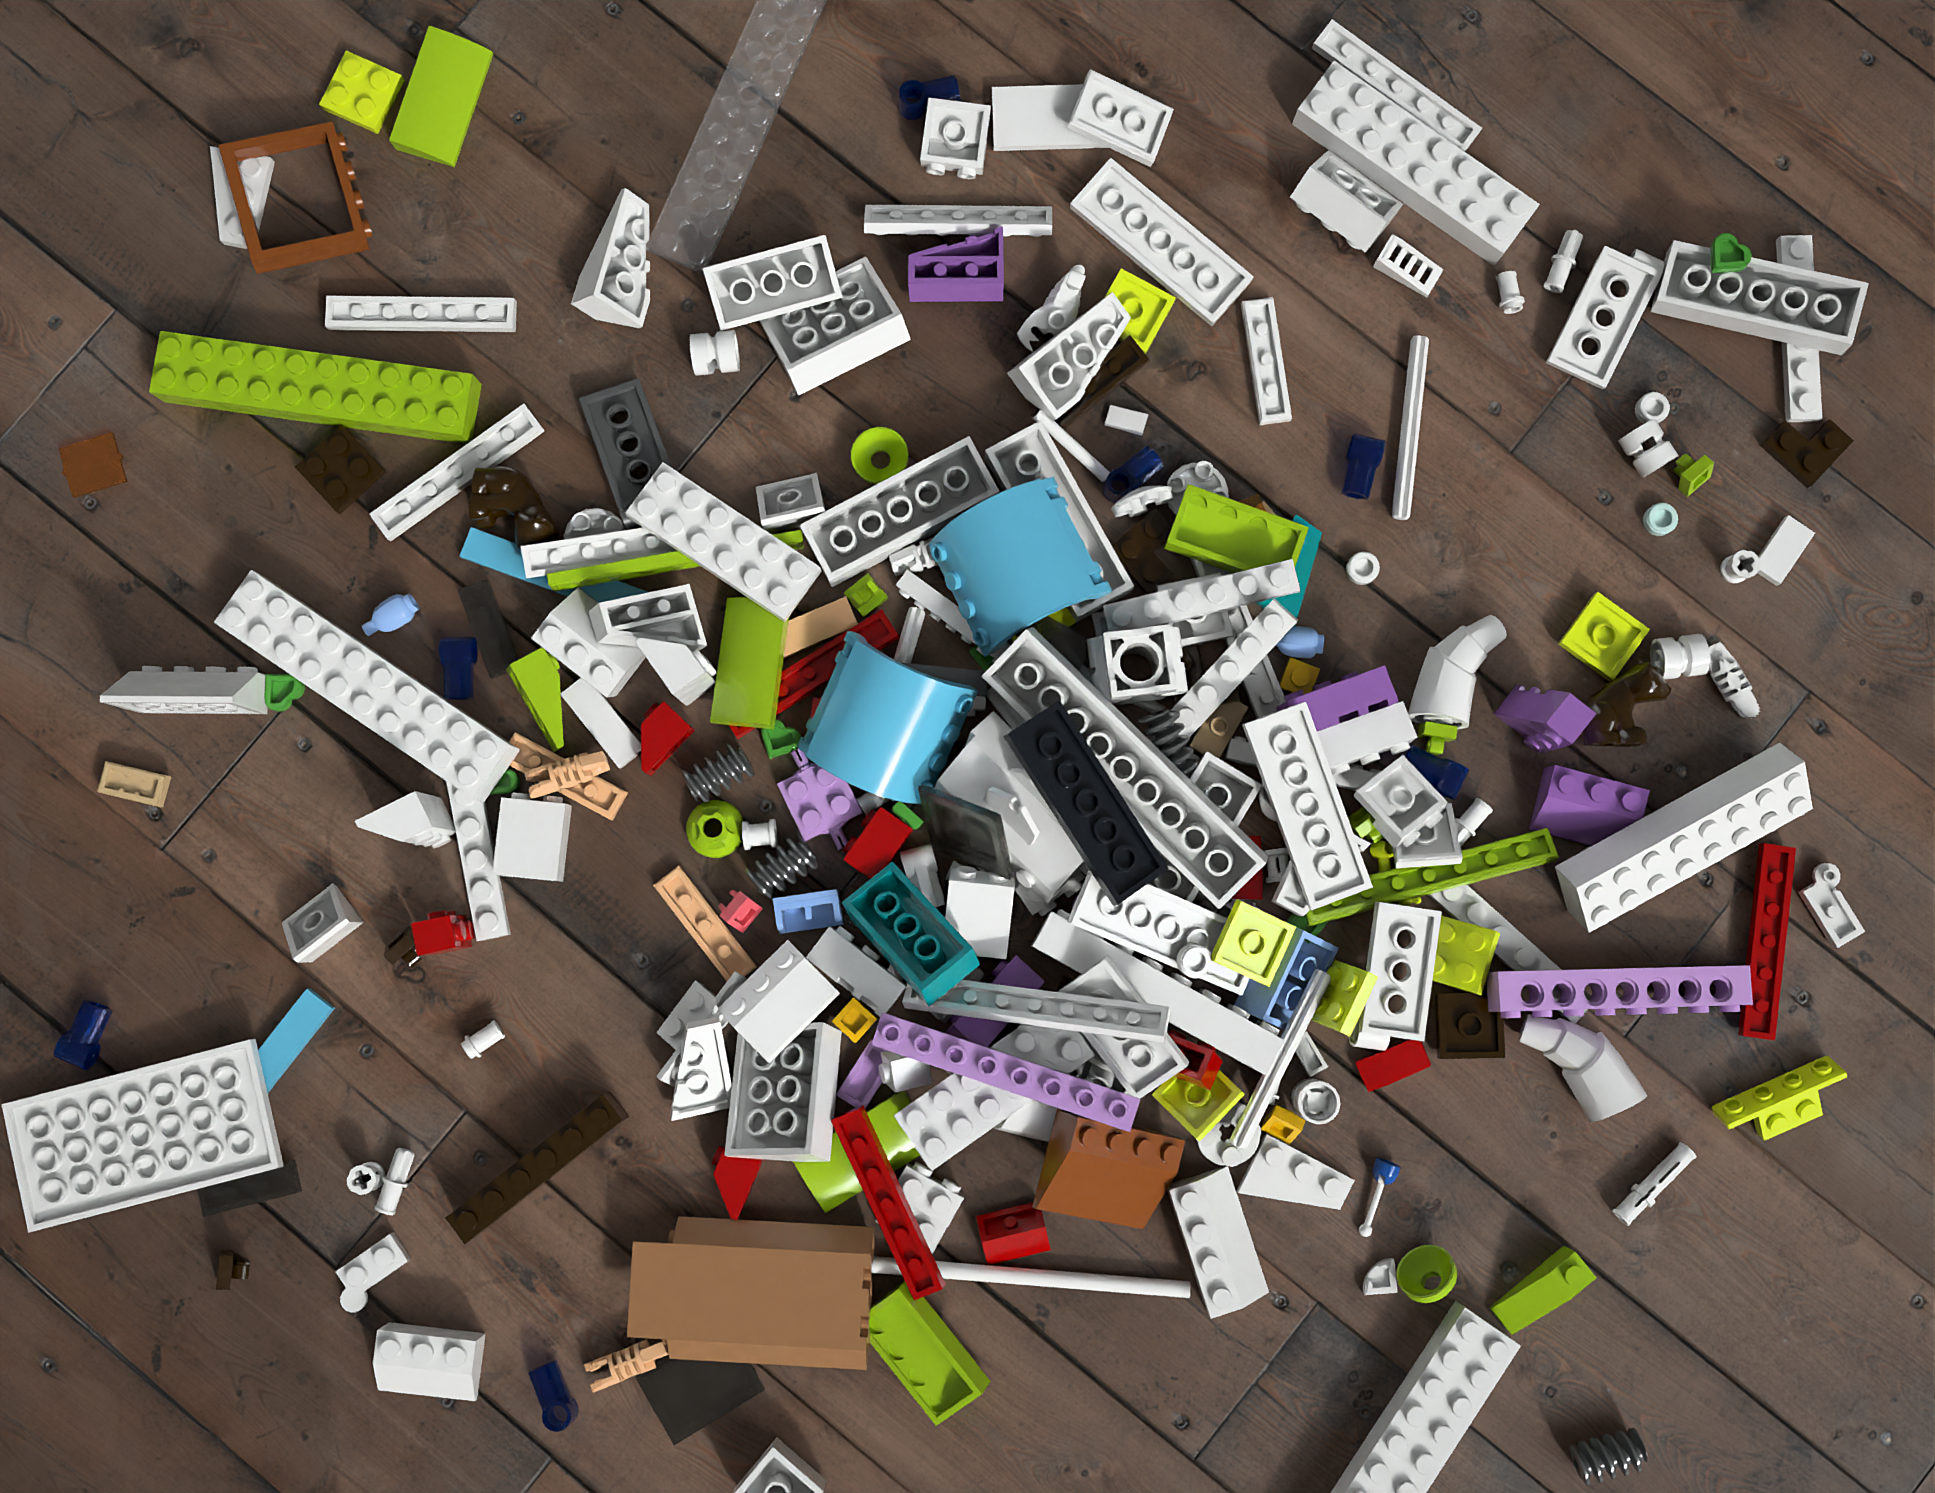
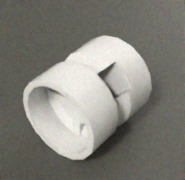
M735 330L718 331L715 337H711L708 333L690 334L691 360L696 376L713 374L715 369H719L722 373L740 371L739 349Z
M1655 418L1618 440L1627 456H1634L1635 459L1632 464L1641 478L1679 456L1670 441L1662 440L1664 432ZM1648 440L1653 447L1644 451L1641 444Z
M1702 634L1683 635L1679 637L1678 641H1675L1673 637L1654 639L1650 647L1651 665H1654L1660 671L1664 680L1678 678L1681 673L1686 677L1705 675L1710 665L1709 647Z
M1308 1078L1298 1082L1293 1088L1290 1097L1295 1113L1314 1124H1326L1333 1120L1339 1113L1341 1105L1336 1089L1329 1083L1315 1078Z

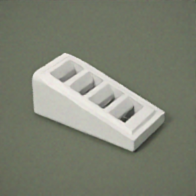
M1393 234L1373 265L1377 270L1425 297H1428L1443 271L1437 264ZM1392 252L1398 254L1394 262L1389 260ZM1403 258H1406L1409 262L1403 270L1399 265ZM1414 264H1416L1420 268L1413 277L1409 273ZM1425 270H1427L1431 274L1425 284H1422L1419 280Z

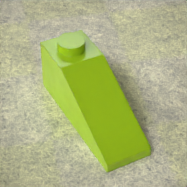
M542 647L511 663L506 668V671L553 752H556L564 746L560 675L557 671L560 669L556 657L547 653Z
M1563 1245L1489 1308L1508 1332L1513 1335L1571 1300L1597 1277L1574 1250Z

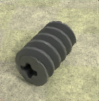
M1164 709L1139 719V723L1150 724L1143 731V734L1154 735L1155 738L1151 742L1183 774L1189 773L1198 765L1196 759H1187L1193 754V748L1182 747L1189 741L1187 735H1178L1184 730V724L1173 723L1180 717L1179 711Z
M739 743V749L737 750L730 744H727L728 755L726 756L719 750H716L715 762L707 756L704 757L705 768L703 769L697 763H693L694 774L692 775L685 769L681 770L683 779L697 802V797L701 798L704 802L710 801L709 790L716 796L721 795L720 784L727 790L732 789L731 778L739 784L743 783L742 772H745L749 777L755 776L754 769Z
M798 832V843L790 838L786 839L789 848L787 851L779 845L776 847L777 858L769 853L765 854L768 863L766 866L758 860L755 861L756 873L745 868L746 874L758 891L770 899L776 897L774 887L782 892L786 890L785 879L791 884L797 882L795 872L805 877L807 875L806 864L813 869L818 867L813 851Z
M1634 1427L1627 1430V1435L1620 1430L1615 1432L1614 1438L1609 1434L1603 1435L1601 1441L1593 1437L1589 1440V1446L1583 1440L1577 1442L1576 1449L1573 1445H1569L1575 1470L1586 1486L1590 1485L1591 1474L1601 1483L1603 1482V1471H1606L1611 1479H1616V1468L1619 1467L1624 1476H1628L1629 1464H1632L1639 1473L1642 1472L1641 1461L1647 1462L1646 1448L1640 1434Z

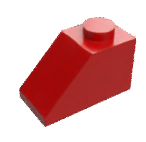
M665 701L660 705L658 703L653 704L645 712L644 717L646 719L641 723V769L650 776L696 731Z
M719 1145L712 1160V1164L716 1166L713 1176L730 1218L737 1221L741 1216L764 1159L724 1156L725 1147Z

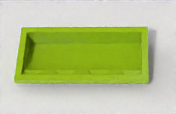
M428 26L389 139L394 148L398 151L455 167L493 57V52L463 37Z
M1188 484L1164 549L1230 573L1250 570L1293 559L1295 567L1309 527Z
M748 597L727 598L710 718L711 723L774 730L789 617L786 622H783Z
M905 1090L897 1092L866 1111L893 1171L920 1156L894 1117L895 1114L912 1103ZM833 1131L830 1161H792L825 1213L863 1191L836 1131Z
M905 1280L871 1306L869 1319L870 1343L936 1426L983 1394L991 1382L927 1300L924 1297L917 1300L913 1299Z

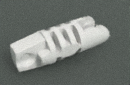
M932 538L927 539V541H920L918 546H915L914 543L889 555L895 576L904 574L907 569L910 572H921L923 567L930 569L933 566H939L932 558L928 545Z
M1721 642L1709 646V673L1725 701L1731 703L1739 717L1748 719V717L1752 718L1759 715V704L1756 703L1757 700L1751 692L1753 688L1737 661Z

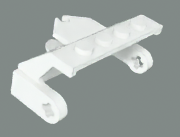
M993 711L970 732L964 749L937 780L933 793L947 805L948 812L955 819L962 820L970 828V833L977 841L986 843L993 850V855L997 861L1003 865H1008L1016 873L1018 881L1023 886L1033 889L1049 904L1057 896L1065 883L1079 869L1087 875L1089 868L1003 736L1013 729Z

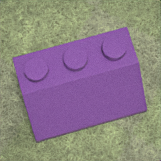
M1557 765L1549 766L1543 770L1529 830L1537 831L1548 828L1552 836L1593 846L1642 819L1650 790Z

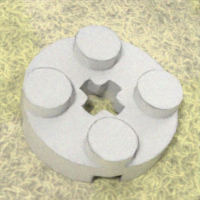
M1237 1102L1200 1142L1196 1139L1201 1153L1215 1164L1230 1167L1237 1166L1248 1160L1255 1153L1259 1145L1261 1135L1259 1124L1246 1149L1233 1145L1230 1139L1225 1141L1220 1139L1222 1133L1219 1131V1128L1222 1125L1229 1127L1230 1124H1233L1236 1128L1246 1108L1244 1104Z

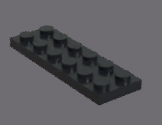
M1060 700L1003 736L1113 906L1120 904L1169 869Z

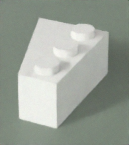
M690 584L601 602L589 611L597 643L638 647L635 641L639 638L684 644L692 651L696 649L701 650L707 646Z

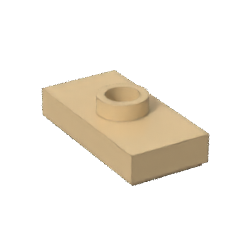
M1239 701L1219 705L1200 726L1189 747H1192L1194 751L1201 755L1209 752L1215 757L1220 758L1249 707Z
M105 761L97 792L163 807L171 776Z

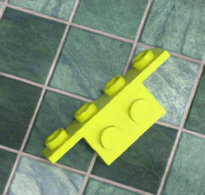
M1824 1056L1712 1106V1111L1728 1129L1754 1119L1756 1132L1765 1141L1822 1116L1823 1112L1818 1090L1847 1078V1072L1829 1056Z

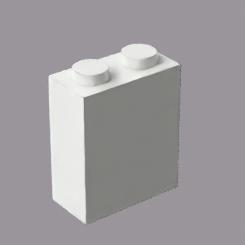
M512 792L511 798L501 797L492 875L563 882L572 806L563 803L562 797L544 796L543 801L531 800L529 794Z
M961 866L957 869L951 868L946 920L973 947L976 956L1007 959L1015 875H1010L1004 870L982 872L969 866Z

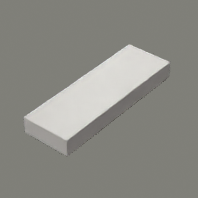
M578 679L561 693L563 699L618 768H623L641 753V742L605 697L584 679Z

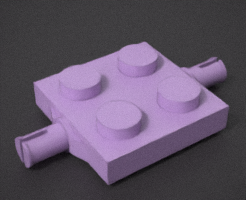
M800 749L791 752V755L799 770L792 777L777 783L805 842L822 834H831L837 850H841L843 846L838 837H840L844 847L848 843L842 827L849 820L863 814L848 782L834 776L816 763L810 764L805 753Z

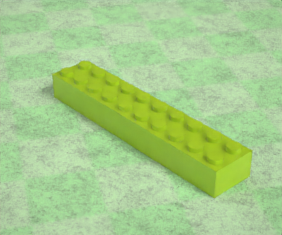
M160 331L149 393L165 403L332 426L343 425L346 428L468 444L473 440L482 384L470 373Z

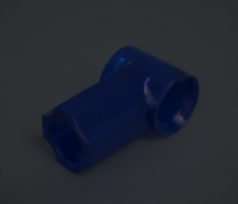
M953 75L922 83L917 80L904 82L899 89L898 109L900 114L909 120L921 118L927 112L928 98L961 102L957 79ZM909 97H915L919 101L916 103H910L906 101V99Z
M1358 433L1353 434L1347 452L1346 460L1349 462L1341 494L1357 500H1367L1369 498L1376 468L1379 467L1383 457L1385 440Z
M1146 446L1119 468L1112 470L1103 485L1105 498L1110 502L1116 503L1129 492L1138 489L1164 468L1160 457L1153 449ZM1111 481H1122L1126 486V490L1123 492L1115 491L1111 486Z
M474 636L442 637L439 642V657L441 664L444 666V698L452 700L474 699V665L478 659L476 638Z
M1414 745L1410 746V749L1405 754L1408 761L1442 796L1456 800L1470 770L1455 761L1446 758L1442 760Z
M83 1000L70 1030L65 1032L57 1042L54 1049V1057L83 1070H88L98 1058L101 1049L98 1042L113 1010L103 1004Z
M555 1360L528 1372L543 1411V1424L550 1431L559 1432L575 1421L579 1408L575 1399L570 1396L559 1364ZM555 1406H562L566 1410V1421H560L555 1417Z

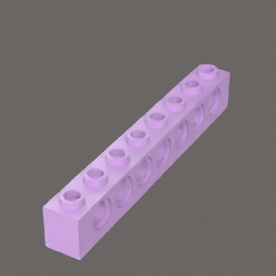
M1750 965L1488 972L1486 978L1488 1012H1500V1018H1521L1520 1011H1532V1017H1553L1552 1010H1563L1564 1016H1584V1009H1595L1596 1016L1616 1015L1615 1009L1626 1008V1015L1647 1014V1008L1657 1007V1014L1678 1013V1007H1688L1689 1013H1708L1709 1006H1719L1720 1012H1740V1005H1753ZM1712 982L1716 987L1714 996L1710 993V984ZM1680 983L1685 987L1683 997L1680 996L1678 991ZM1618 984H1620L1623 989V996L1621 999H1618V997L1616 996V987ZM1649 984H1652L1654 988V995L1652 998H1650L1647 994V987ZM1556 985L1561 991V997L1558 1001L1552 995L1553 988ZM1586 985H1589L1592 990V997L1589 1001L1584 995ZM1524 986L1527 987L1530 994L1526 1003L1521 998V989Z
M887 1013L881 1014L871 1044L1128 1132L1131 1131L1140 1098Z

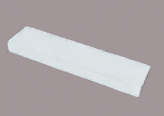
M1270 297L1242 301L1241 309L1259 425L1291 421L1292 415L1274 299Z

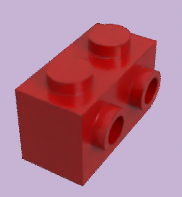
M882 807L877 812L872 809L861 824L865 827L859 838L853 835L843 849V852L847 854L843 860L870 879L891 863L913 832L912 828Z
M447 910L428 913V920L411 923L417 956L438 955L472 947L471 940L475 937L473 924L471 921H467V916L456 915L455 911L447 912Z
M1168 1029V1035L1189 1061L1188 1066L1175 1074L1174 1077L1210 1091L1223 1062L1215 1053L1216 1048L1202 1041H1197V1044L1187 1041V1037L1183 1034Z

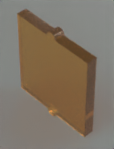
M112 432L59 448L64 466L62 474L67 477L73 498L128 482L122 463L124 456L119 453L115 435Z

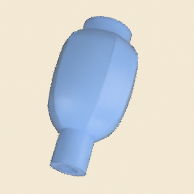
M409 593L405 596L395 594L384 600L374 609L372 619L363 624L362 629L367 636L372 635L378 630L383 632L396 630L413 619L415 612L419 610V605Z
M1293 626L1275 646L1287 656L1312 658L1316 653H1323L1324 635L1318 634L1311 627Z

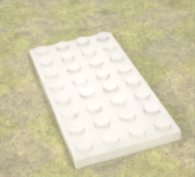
M256 1039L238 1042L1 1104L28 1233L284 1166Z

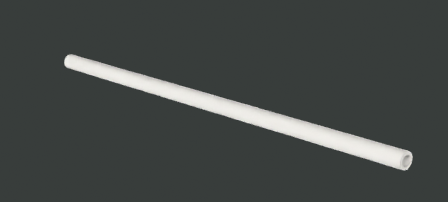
M874 1256L872 1273L902 1275L895 1258ZM936 1261L943 1279L1190 1298V1281Z

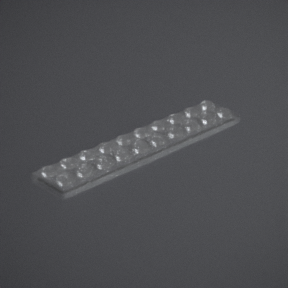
M827 0L756 1L646 245L648 252L704 274L703 268L708 267Z

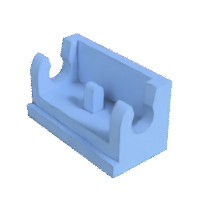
M838 889L772 898L777 930L780 934L844 925Z

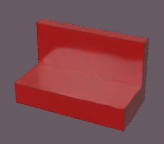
M1033 1202L976 1216L987 1265L1051 1250L1042 1211L1033 1208Z

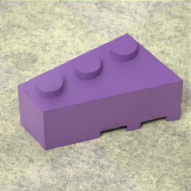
M1003 226L994 229V232L980 237L972 235L966 237V241L947 246L946 243L908 255L909 301H1003Z
M1384 665L1359 674L1358 671L1340 677L1341 681L1332 684L1330 680L1312 687L1313 692L1304 694L1303 690L1284 696L1286 702L1277 706L1276 710L1280 711L1298 703L1306 702L1318 732L1398 703L1399 700Z
M1518 684L1494 712L1498 718L1524 737V743L1537 753H1547L1572 745L1597 714L1569 692L1548 689L1545 694H1540L1541 690L1537 687H1532L1528 692L1522 685Z
M1016 955L1009 963L1003 959L991 972L995 978L990 984L1038 990L1045 981ZM952 1015L949 1020L953 1024L945 1033L988 1047L1009 1022Z

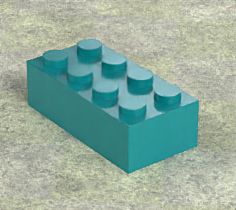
M893 862L842 902L853 923L928 1006H931L980 965L973 947Z

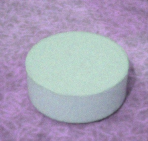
M1657 503L1651 506L1643 516L1645 529L1655 536L1668 534L1675 529L1678 523L1676 510L1667 503Z

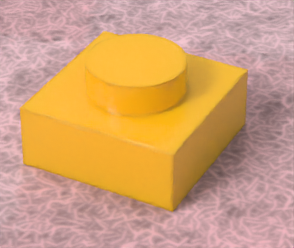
M1290 657L1279 685L1283 691L1288 693L1303 690L1304 694L1310 693L1313 690L1312 687L1316 682L1320 668Z
M853 997L831 1022L856 1043L878 1018Z
M1276 1105L1264 1119L1261 1130L1290 1145L1302 1131L1306 1120L1295 1115L1291 1110Z

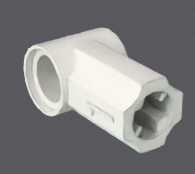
M931 843L901 851L900 855L906 877L910 879L934 907L945 905L941 884H939L936 873L938 867Z

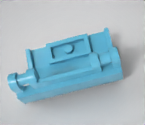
M1054 477L1043 480L1037 479L1012 487L980 502L948 523L928 544L932 558L938 563L945 577L946 586L952 591L959 605V611L962 617L966 619L973 633V639L976 645L980 647L984 657L995 653L1017 633L1042 618L1084 600L1099 599L1112 591L1108 581L1104 582L1100 575L1102 569L1098 562L1092 561L1066 510L1068 503L1064 497H1060L1057 491L1058 484Z
M847 631L844 638L845 646L842 651H838L835 662H837L814 716L808 719L805 726L808 730L804 737H800L797 748L824 770L858 788L891 800L926 805L928 799L933 794L938 777L947 763L949 753L960 735V730L966 716L973 707V701L978 690L970 685L942 680L908 667L868 644L866 639L860 634Z

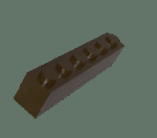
M610 1091L602 1094L445 1219L464 1244L470 1242L620 1125L629 1115Z

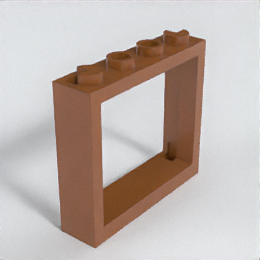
M333 121L218 145L250 259L257 274L370 250L367 237H372L368 218L361 219L359 209L364 208L359 189L352 190L350 181L356 180L351 161L344 162L342 152L348 151L343 132L336 133ZM329 143L354 231L263 250L239 161Z

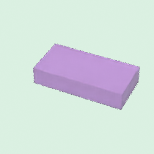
M872 1039L836 1093L838 1097L855 1108L861 1105L866 1108L882 1083L879 1074V1064H882L881 1052L888 1050L871 1045Z

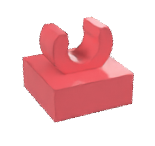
M731 890L729 893L734 898L727 907L722 903L718 905L720 911H722L719 916L738 931L744 933L763 908L743 892Z

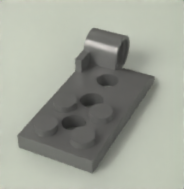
M638 378L579 398L626 530L642 527L628 518L625 512L662 462L671 467ZM624 412L628 414V419L622 424H615L611 421L614 414ZM633 439L638 442L637 448L631 452L621 449L623 442ZM637 467L648 469L647 476L639 480L632 478L631 473Z

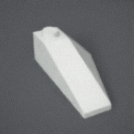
M626 188L621 189L585 263L571 304L595 320L641 328L643 327L650 302V289H646V273L650 271V261L646 260V243L650 240L649 204Z
M1112 292L1031 353L1007 374L1029 402L1040 410L1042 409L1053 420H1056L1081 399L1087 385L1100 369L1102 361L1109 350L1115 345L1131 317Z

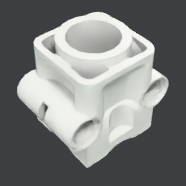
M1166 624L1133 630L1105 632L1102 636L1086 640L1090 669L1094 670V674L1091 675L1092 685L1113 705L1161 700L1166 696L1188 692L1185 665L1180 659L1183 657L1179 627H1169ZM1128 654H1139L1145 657L1151 665L1152 677L1145 681H1133L1127 678L1122 672L1120 659Z

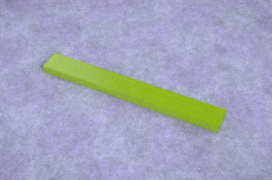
M801 530L773 534V536L794 550L803 549L804 547ZM675 551L548 573L547 579L548 585L556 592L700 567V565L681 552Z
M1548 828L1461 850L1463 857L1461 864L1393 868L1371 874L1369 878L1373 886L1372 888L1314 910H1309L1305 914L1307 925L1312 926L1373 910L1375 902L1395 904L1558 860L1559 856Z

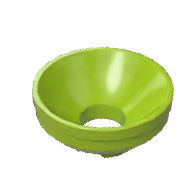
M885 427L868 429L861 433L853 443L851 450L853 468L868 483L877 485L905 470L908 464L909 453L904 439L892 429ZM877 452H885L890 457L889 465L883 469L875 468L871 463L873 455Z
M710 800L703 802L691 812L686 825L688 841L703 856L710 858L728 856L740 846L743 840V817L733 805L725 801ZM712 818H716L722 823L721 834L714 838L708 837L704 832L705 822Z
M1421 1245L1409 1251L1401 1259L1397 1267L1396 1279L1402 1291L1411 1300L1420 1303H1431L1442 1299L1452 1290L1457 1279V1268L1453 1258L1444 1248L1437 1245ZM1433 1276L1441 1278L1437 1288L1432 1290L1424 1288L1428 1278Z

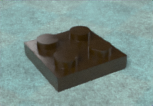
M340 425L295 466L302 476L339 514L344 512L387 473L343 425Z
M1482 992V995L1474 993H1435L1438 1059L1505 1058L1504 1018H1500V1012H1488L1487 992Z

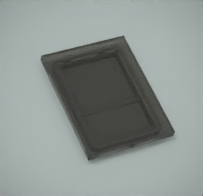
M923 784L918 787L930 843L933 849L1010 880L1013 877L1001 814Z
M669 1355L655 1363V1369L635 1375L653 1411L658 1416L674 1445L765 1390L751 1363L669 1359Z

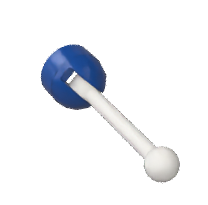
M1378 1157L1375 1159L1372 1170L1378 1184L1366 1220L1359 1227V1233L1364 1237H1368L1372 1233L1371 1223L1384 1185L1392 1184L1396 1181L1401 1166Z

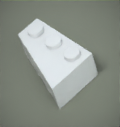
M840 925L836 930L833 927H829L807 955L806 959L835 982L849 990L855 998L860 1001L862 1000L875 1010L874 1013L881 1017L882 1013H887L905 990L907 984L903 981L904 978L892 965L887 969L877 962L881 956L865 945L860 949L852 943L855 937Z

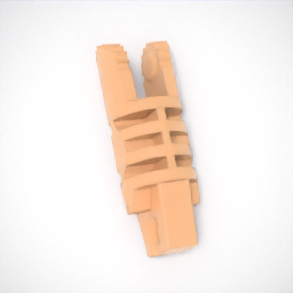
M603 751L592 754H578L574 757L556 761L554 764H546L524 773L528 782L542 781L529 787V795L533 799L559 791L561 788L566 789L578 785L580 782L590 781L594 779V776L606 772L610 768L606 755Z
M646 1339L623 1350L585 1363L586 1372L596 1371L608 1364L612 1375L608 1378L594 1381L590 1385L592 1392H597L632 1376L655 1369L654 1360L669 1355L668 1346L663 1345V1342L649 1346Z

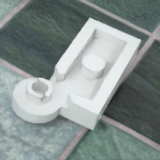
M1831 863L1817 865L1812 873L1814 883L1798 893L1832 948H1839L1864 933L1865 930L1842 893L1835 888L1840 881L1839 869Z
M394 1232L336 1271V1274L346 1287L340 1296V1303L346 1311L357 1312L363 1309L368 1301L366 1290L411 1260Z

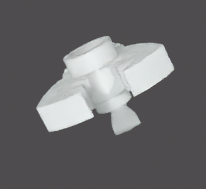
M1082 265L1074 266L1055 285V288L1049 293L1044 305L1034 311L1017 332L1020 342L1031 352L1033 350L1029 341H1039L1031 332L1032 327H1037L1044 335L1048 332L1052 333L1054 337L1076 320L1078 308L1080 307L1081 287L1086 278L1084 275L1085 269Z

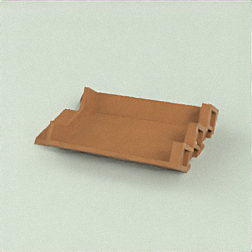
M678 1216L675 1230H670L668 1243L633 1241L627 1337L662 1339L663 1345L668 1346L669 1359L867 1370L870 1346L869 1319L872 1302V1266L875 1249L874 1227L754 1220L736 1221L734 1219Z

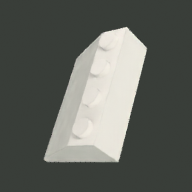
M867 257L835 271L843 298L759 320L798 396L911 340L900 310Z
M142 666V671H129L100 695L101 703L138 713L267 714L268 709L264 700L265 675L258 673V668L237 667V672H226L224 667L210 666L206 667L205 672H194L193 667L175 666L174 672H162V667Z
M824 1022L810 1023L770 1063L739 1033L737 1034L724 1156L796 1162L830 1161L833 1134L831 1120L834 1118L842 1031Z

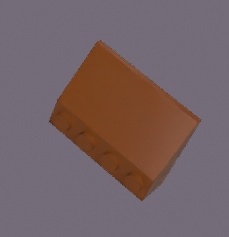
M1057 1109L1032 1207L1054 1213L1143 1229L1178 1172L1185 1140L1164 1132L1133 1125L1131 1131L1128 1132L1065 1110Z

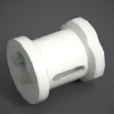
M1741 550L1722 561L1720 573L1727 582L1739 583L1757 574L1760 560L1754 552ZM1741 563L1743 568L1739 570L1737 566Z
M769 819L768 823L749 824L747 821L742 822L744 849L750 850L753 846L771 845L772 848L777 847L778 837L775 819Z
M1287 848L1263 851L1269 856L1267 860L1268 877L1265 878L1266 883L1281 881L1289 864ZM1277 857L1279 859L1280 873H1278Z
M372 1161L358 1165L350 1170L347 1177V1186L352 1192L359 1195L368 1194L383 1185L382 1177L386 1176L385 1170L382 1165ZM365 1174L371 1176V1180L368 1182L362 1181V1176Z

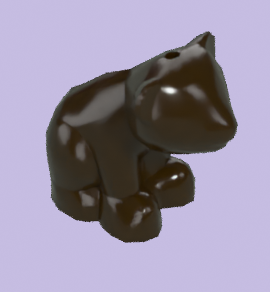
M504 466L475 469L472 479V494L469 501L470 520H476L478 528H491L496 523L497 518L513 517L516 546L520 550L521 546L550 542L559 535L555 523L543 506L539 494L527 476L522 472Z
M1648 661L1633 666L1619 678L1608 682L1587 699L1585 705L1597 714L1582 731L1584 746L1637 747L1648 744L1646 731L1634 724L1632 716L1634 706L1639 703L1666 700L1671 693V687L1654 665H1651Z

